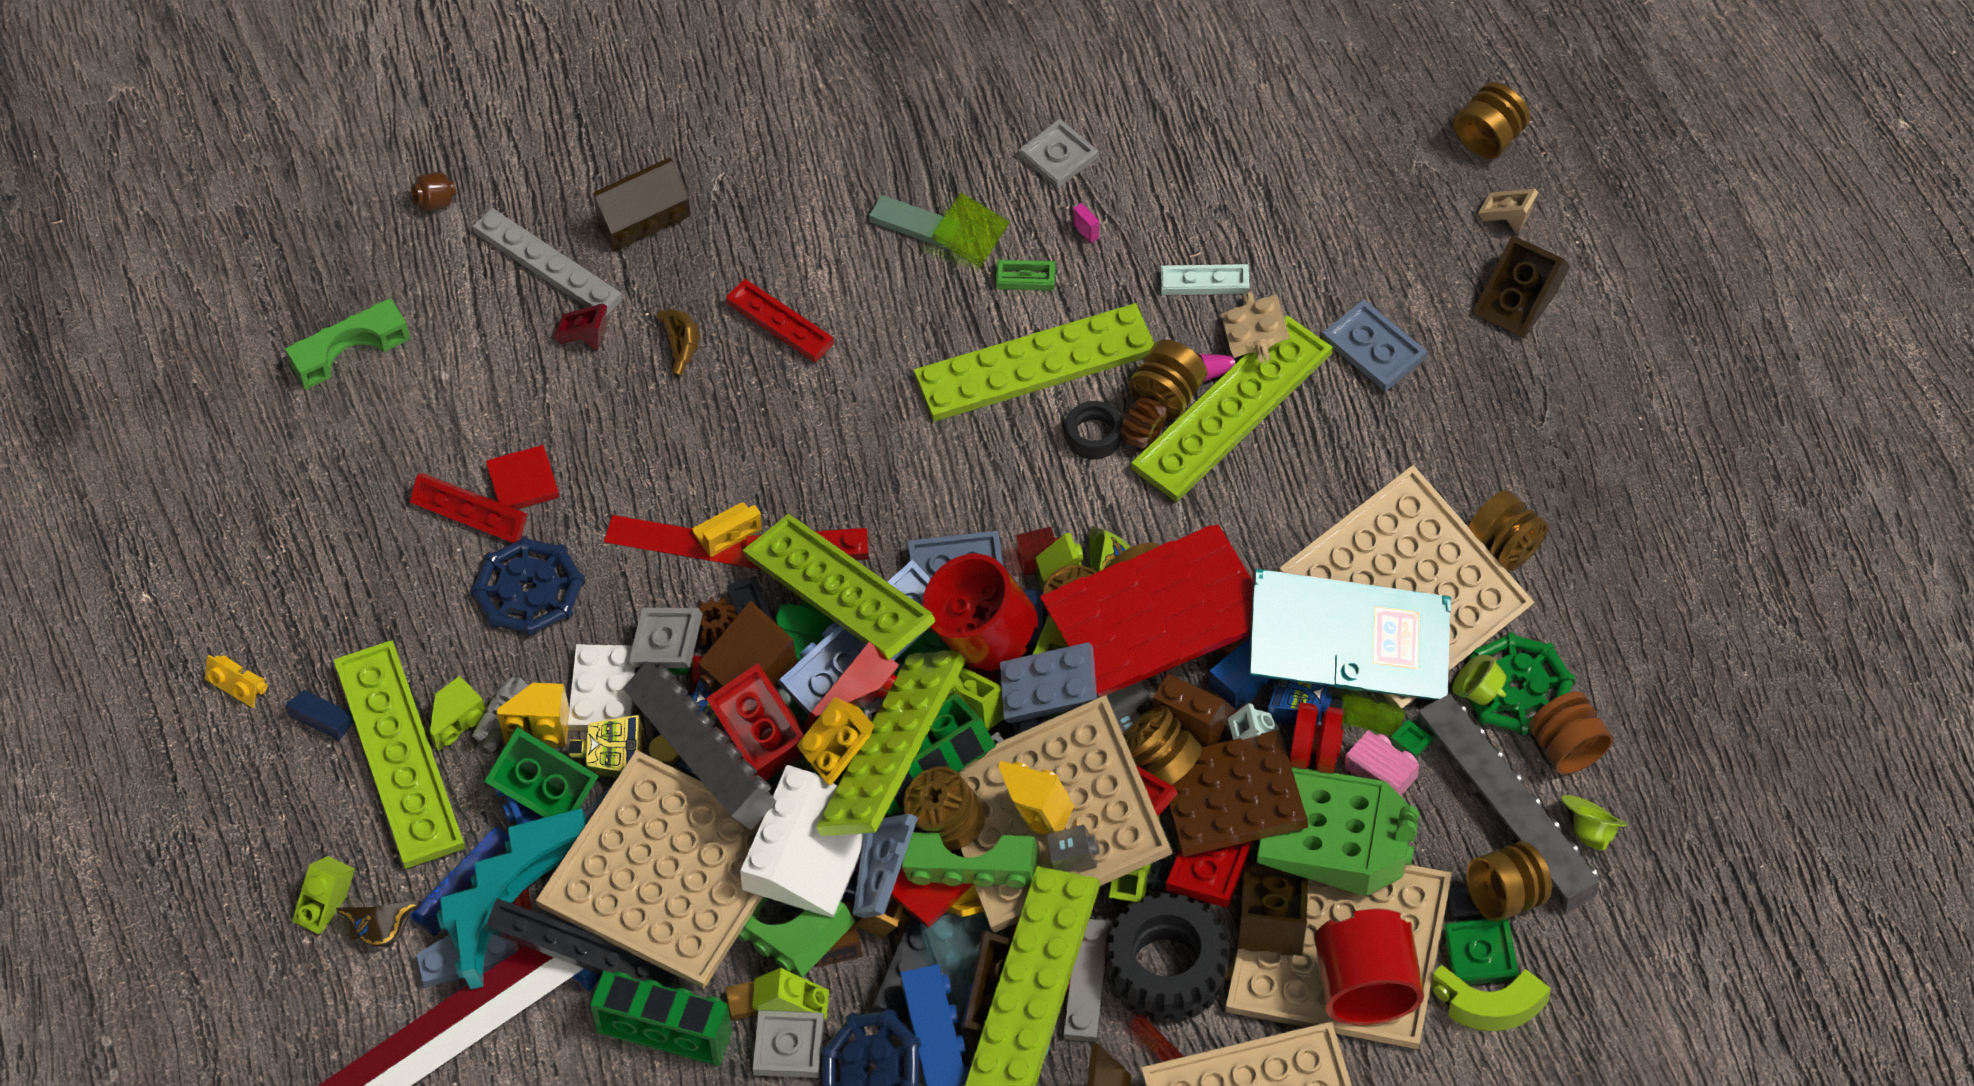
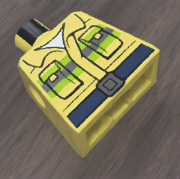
M628 716L588 724L587 739L570 740V758H586V766L590 771L599 776L618 778L635 751L637 750L642 753L643 724L639 716Z

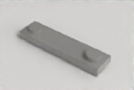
M1093 919L1088 921L1070 979L1064 1030L1065 1040L1097 1043L1105 973V945L1110 921Z

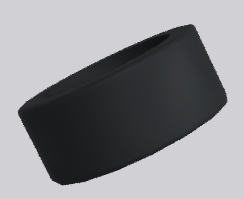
M1086 401L1073 408L1066 420V439L1071 450L1080 457L1090 460L1102 459L1112 455L1119 448L1122 441V418L1117 409L1101 401ZM1087 420H1101L1112 427L1111 434L1101 440L1091 441L1077 434V427Z

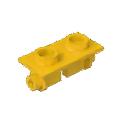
M208 655L205 680L248 706L255 707L256 694L262 695L268 688L265 679L249 670L241 674L243 667L225 655H217L215 658Z

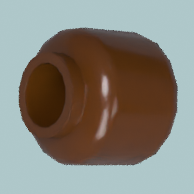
M433 172L416 178L415 183L411 186V195L416 206H420L426 212L434 211L451 205L452 197L456 195V187L452 179L449 180L443 172Z

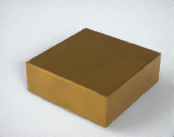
M755 981L725 987L732 1021L758 1015V1010L752 1008Z

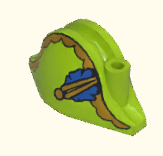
M1092 526L1089 533L1090 568L1096 572L1107 568L1108 564L1117 555L1131 548V546L1112 532Z

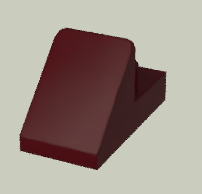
M601 303L562 314L553 338L560 344L582 339L591 348L598 351L606 331L607 306Z

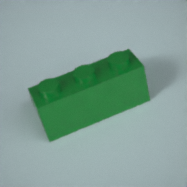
M516 727L484 782L546 818L579 809L599 775Z

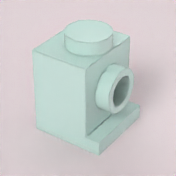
M1250 703L1228 718L1233 740L1257 737L1261 733L1279 729L1271 713L1256 710L1253 704Z

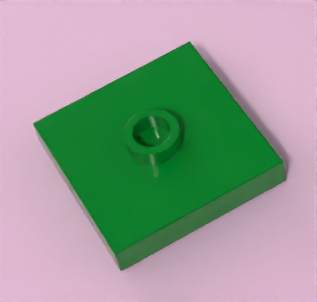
M1508 918L1498 922L1484 919L1444 924L1443 929L1451 972L1467 985L1513 981L1519 976Z

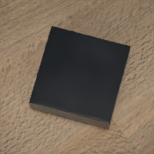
M1468 886L1449 888L1447 901L1450 921L1483 919V915L1472 901Z

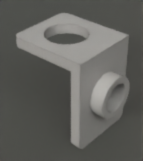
M1142 681L1107 695L1113 711L1119 710L1131 703L1139 710L1151 700Z

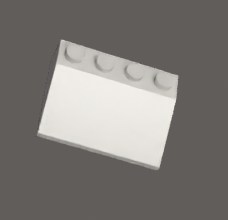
M789 765L786 766L773 795L777 802L765 814L740 870L742 890L834 918L862 852L864 833L821 836L816 828L838 787L834 783L832 785L827 784L818 774Z

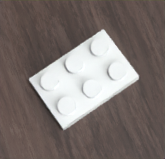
M576 644L568 716L569 731H588V724L633 715L634 701L623 689L637 673V668H633L629 663L632 646Z

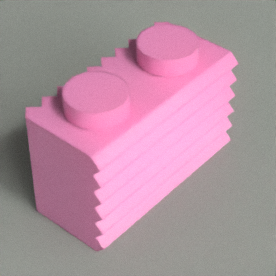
M1367 730L1362 738L1355 743L1354 747L1347 752L1345 758L1346 771H1350L1356 777L1386 781L1400 796L1418 777L1419 764L1411 753L1407 751L1400 752L1392 746L1391 741L1383 734L1375 735L1370 730Z

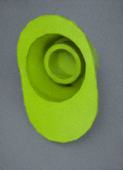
M1479 655L1470 660L1461 669L1453 683V692L1457 696L1468 698L1480 705H1486L1496 696L1505 698L1506 693L1502 688L1507 676L1496 663V658L1488 655Z
M1563 795L1561 797L1562 803L1574 812V834L1586 846L1603 851L1614 840L1620 826H1627L1625 821L1614 817L1593 802L1572 795Z

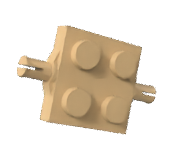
M1247 292L1248 298L1245 293L1242 295L1244 306L1233 308L1221 314L1226 335L1234 358L1256 352L1258 361L1265 363L1263 355L1266 361L1270 360L1268 348L1290 338L1277 294L1261 298L1255 302L1254 294Z

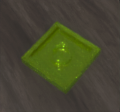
M960 192L935 230L932 239L982 268L1007 229L1010 221Z

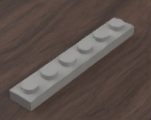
M491 208L473 225L475 234L585 307L604 303L607 306L608 315L623 300L621 292L495 209Z

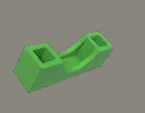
M389 298L374 304L371 308L356 315H351L344 321L329 328H324L304 340L293 343L285 348L292 370L306 390L332 377V364L335 358L345 349L356 345H371L385 352L410 340L406 321L392 299Z
M913 832L903 859L902 868L908 881L918 885L937 882L949 886H959L961 883L976 884L980 887H991L994 884L1007 885L1012 888H1023L1031 885L1036 867L1038 866L1040 850L1034 836L1002 835L998 843L987 853L967 858L957 856L948 851L939 833Z

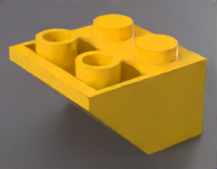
M531 683L497 709V717L504 745L507 744L516 727L553 749L557 747L566 748L569 732V705L564 684Z
M834 697L797 744V747L825 782L832 785L871 736L875 726L859 707Z
M1000 760L998 767L1015 806L1030 831L1047 836V834L1064 830L1074 809V804L1060 782L1059 776L1046 769H1042L1041 772L1030 769L1027 765L1018 761L1008 763Z

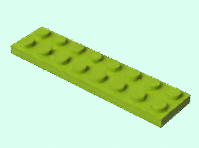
M1134 303L914 369V377L931 418L935 422L1144 359L1154 345V341L1137 304Z
M1287 315L1285 322L1290 338L1268 348L1270 354L1269 361H1266L1263 355L1265 363H1261L1258 361L1256 352L1247 353L1131 462V469L1177 503L1331 356L1333 347Z
M789 513L743 550L749 561L866 645L870 641L887 660H890L936 622L930 611Z
M393 640L333 659L404 868L407 869L466 849Z
M942 650L939 652L908 655L897 675V680L889 690L872 722L875 727L871 736L853 757L816 826L821 836L875 833L878 830L911 766L913 758L917 755L926 734H928L934 719L966 661L960 653L953 650Z
M1040 866L1036 867L965 1086H1036L1101 884L1098 878Z

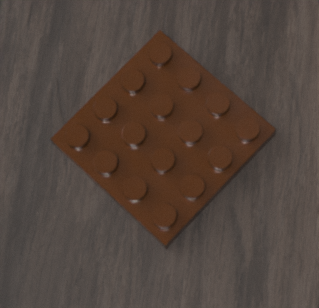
M1280 729L1261 733L1257 737L1244 740L1239 738L1201 747L1200 757L1194 766L1181 779L1172 784L1177 791V795L1169 803L1183 857L1309 828Z

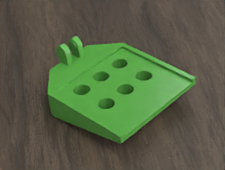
M1291 767L1309 828L1261 839L1257 863L1364 896H1368L1403 878L1404 866L1411 865L1414 846H1408V842H1415L1419 812L1414 806L1409 805L1386 781Z

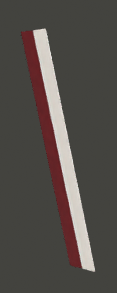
M524 946L484 973L482 987L470 989L469 985H466L318 1086H412L584 968Z

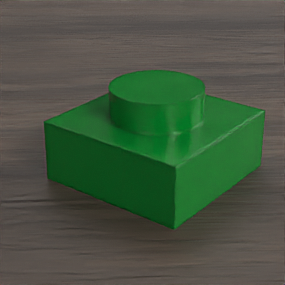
M1409 719L1390 737L1394 748L1400 752L1407 751L1416 759L1431 744L1433 739L1432 736Z

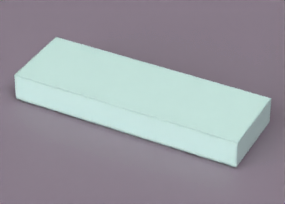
M1248 264L1161 265V295L1247 294L1249 292Z

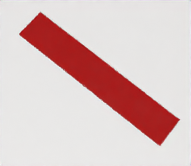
M612 515L604 540L605 543L748 567L747 558L743 552L746 548V539L710 557L694 536L693 528Z

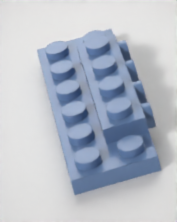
M912 559L888 583L923 606V595L931 578ZM836 622L823 632L822 636L825 639L817 646L813 642L800 653L803 659L777 682L809 716L866 646L864 642ZM928 627L923 633L916 637L912 642L905 646L891 659L895 661L904 651H906L916 640H918L931 627Z

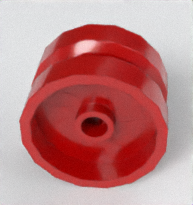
M1300 702L1290 758L1291 767L1308 769L1311 755L1317 754L1315 770L1334 774L1337 757L1340 758L1344 729L1341 728L1344 709L1328 706L1324 711L1322 725H1318L1317 705Z

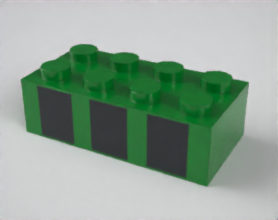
M956 693L944 700L939 713L921 743L917 755L913 758L911 766L886 812L889 816L904 809L903 801L906 789L912 780L923 771L933 767H949L959 773L961 769L973 761L983 758L987 752L996 747L982 719Z
M603 971L590 1004L598 1034L719 1067L733 1033L728 1004L724 1003L721 999L712 996L706 998L696 996L683 988H676L675 990L666 988L653 980L640 981L619 971L614 973Z

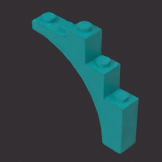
M582 808L508 827L510 840L505 842L507 854L474 862L476 875L471 877L473 889L440 897L442 910L437 912L439 925L442 930L446 929L457 953L459 952L460 959L455 961L457 973L460 979L465 978L470 989L483 986V964L487 946L492 936L491 933L484 931L496 898L512 903L530 884L549 870L560 865L588 823Z

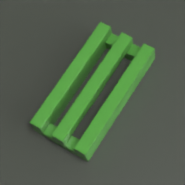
M997 260L996 289L1054 291L1056 261ZM1003 271H1020V272H1003ZM1032 271H1043L1049 273H1032Z

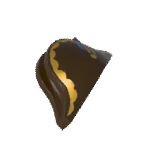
M416 900L375 907L336 908V911L349 920L350 939H360L366 944L384 947L395 943L401 937L408 918L420 907L421 901Z

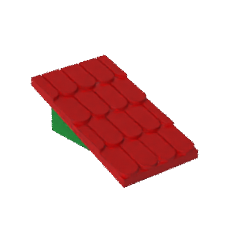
M1219 524L1204 527L1176 541L1171 540L1128 561L1118 562L1086 578L1083 576L1040 596L1069 647L1088 642L1092 645L1096 690L1099 698L1251 635L1252 578Z

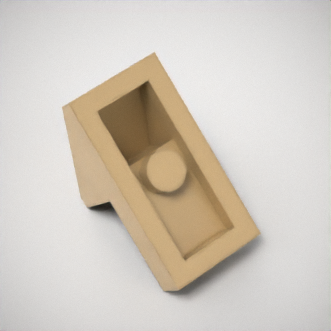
M1536 189L1491 192L1478 214L1483 221L1507 220L1518 235L1531 214L1538 192Z

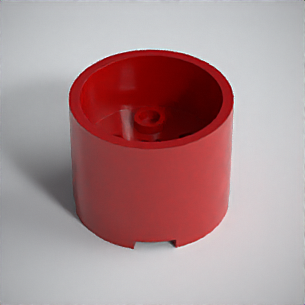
M965 554L948 561L931 577L923 595V607L933 614L936 621L930 627L950 650L960 653L966 659L964 665L984 668L985 671L1001 669L1000 662L1020 658L1027 651L1025 646L1028 644L1034 629H1037L1038 617L1033 602L1005 567L995 558L985 554Z
M1386 909L1354 911V918L1338 923L1329 920L1316 931L1314 941L1325 1008L1330 1018L1351 1025L1380 1024L1404 1017L1422 1004L1424 991L1412 923L1401 919L1399 912Z

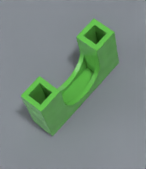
M762 897L738 935V938L743 942L749 940L761 955L766 958L769 955L772 956L781 968L789 972L792 970L803 978L855 922L847 906L840 901L834 918L804 910L790 922L780 925L764 924L758 921L763 905L769 898Z

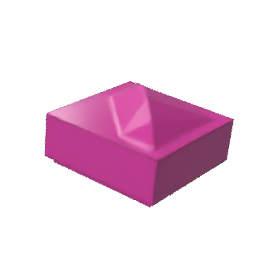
M1080 203L1073 208V226L1090 243H1093L1099 239V220L1084 204Z

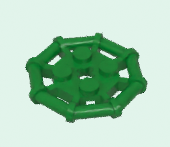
M1507 632L1506 636L1479 648L1477 647L1469 658L1470 661L1479 655L1491 656L1508 649L1507 656L1496 660V663L1507 676L1502 688L1506 693L1505 698L1496 696L1491 701L1492 705L1490 707L1480 705L1468 698L1467 700L1478 715V722L1482 725L1491 724L1519 732L1521 736H1526L1530 732L1529 724L1534 716L1527 719L1525 715L1541 709L1550 702L1546 699L1549 689L1558 688L1555 698L1570 693L1572 686L1576 683L1575 675L1569 672L1555 651L1554 644L1551 642L1547 644L1514 635V632ZM1516 648L1539 655L1533 659L1527 653L1516 654ZM1546 660L1558 677L1548 676L1542 667ZM1513 680L1523 682V689L1519 690L1516 686L1511 688L1509 685L1512 684ZM1504 710L1512 712V715L1517 716L1518 719L1497 713L1499 711L1504 713Z

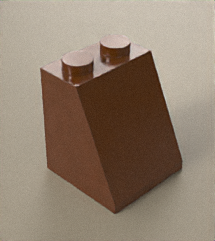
M752 601L744 607L698 663L701 674L699 679L710 692L713 690L716 692L757 663L760 664L777 689L780 686L777 683L779 679L797 664L793 638Z
M1167 674L1153 697V708L1159 706L1167 707L1172 712L1173 717L1180 721V730H1188L1200 743L1201 747L1219 743L1229 727L1228 718L1237 712L1225 700L1170 674Z

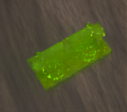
M1356 693L1343 695V723L1392 736L1401 727L1402 722H1404L1406 710H1400L1399 706L1395 708L1382 702L1379 704L1373 703L1374 700L1356 696Z

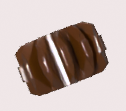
M1139 398L1137 402L1132 404L1131 409L1127 411L1121 427V438L1133 447L1146 449L1156 440L1157 436L1160 435L1161 429L1164 427V421L1167 418L1166 408L1153 399Z
M710 596L708 603L700 600L697 603V608H699L703 615L696 641H700V645L703 648L709 643L713 646L737 617L733 604L727 605L724 598L715 602L714 598Z

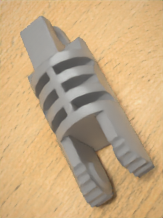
M508 678L505 684L498 689L472 735L478 741H482L486 737L483 747L490 753L496 750L503 738L497 717V709L528 686L522 678Z

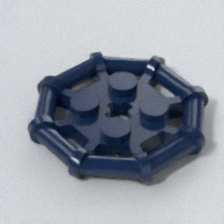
M522 536L521 540L493 553L487 552L483 556L484 563L470 592L488 619L487 624L492 628L499 626L528 633V636H534L535 632L564 618L569 619L573 615L572 609L581 586L585 584V576L575 566L565 545H553ZM529 551L551 557L547 561L531 558ZM522 552L523 558H513L508 565L501 563ZM559 563L566 572L567 577L559 578L554 568ZM493 570L497 571L500 576L496 585L487 586ZM533 583L536 587L529 588L528 592H524L522 585ZM567 589L563 601H556L560 590ZM490 597H498L502 601L503 606L500 609H496ZM544 608L546 609V611L550 609L553 610L534 619L535 616L539 615L538 611ZM509 614L519 615V616L527 617V619H526V620H522V619L510 617V616H508V615H509Z
M885 1009L883 1012L866 1014L852 1012L846 1016V1022L826 1047L822 1046L820 1053L823 1054L822 1086H921L918 1084L919 1048L922 1046L920 1038L913 1036L897 1018L894 1010ZM867 1026H881L877 1035H867L864 1028ZM892 1032L902 1042L898 1048L894 1047L891 1043L890 1037ZM854 1033V1042L848 1043L845 1046L843 1053L838 1052L841 1049V1047L845 1044V1042L849 1039V1037ZM906 1056L905 1078H903V1060ZM836 1059L841 1060V1079L837 1083H835ZM872 1062L877 1068L876 1071H872L871 1077H869L867 1069Z

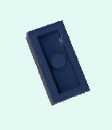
M306 690L302 691L285 705L289 717L339 741L354 722L350 711Z

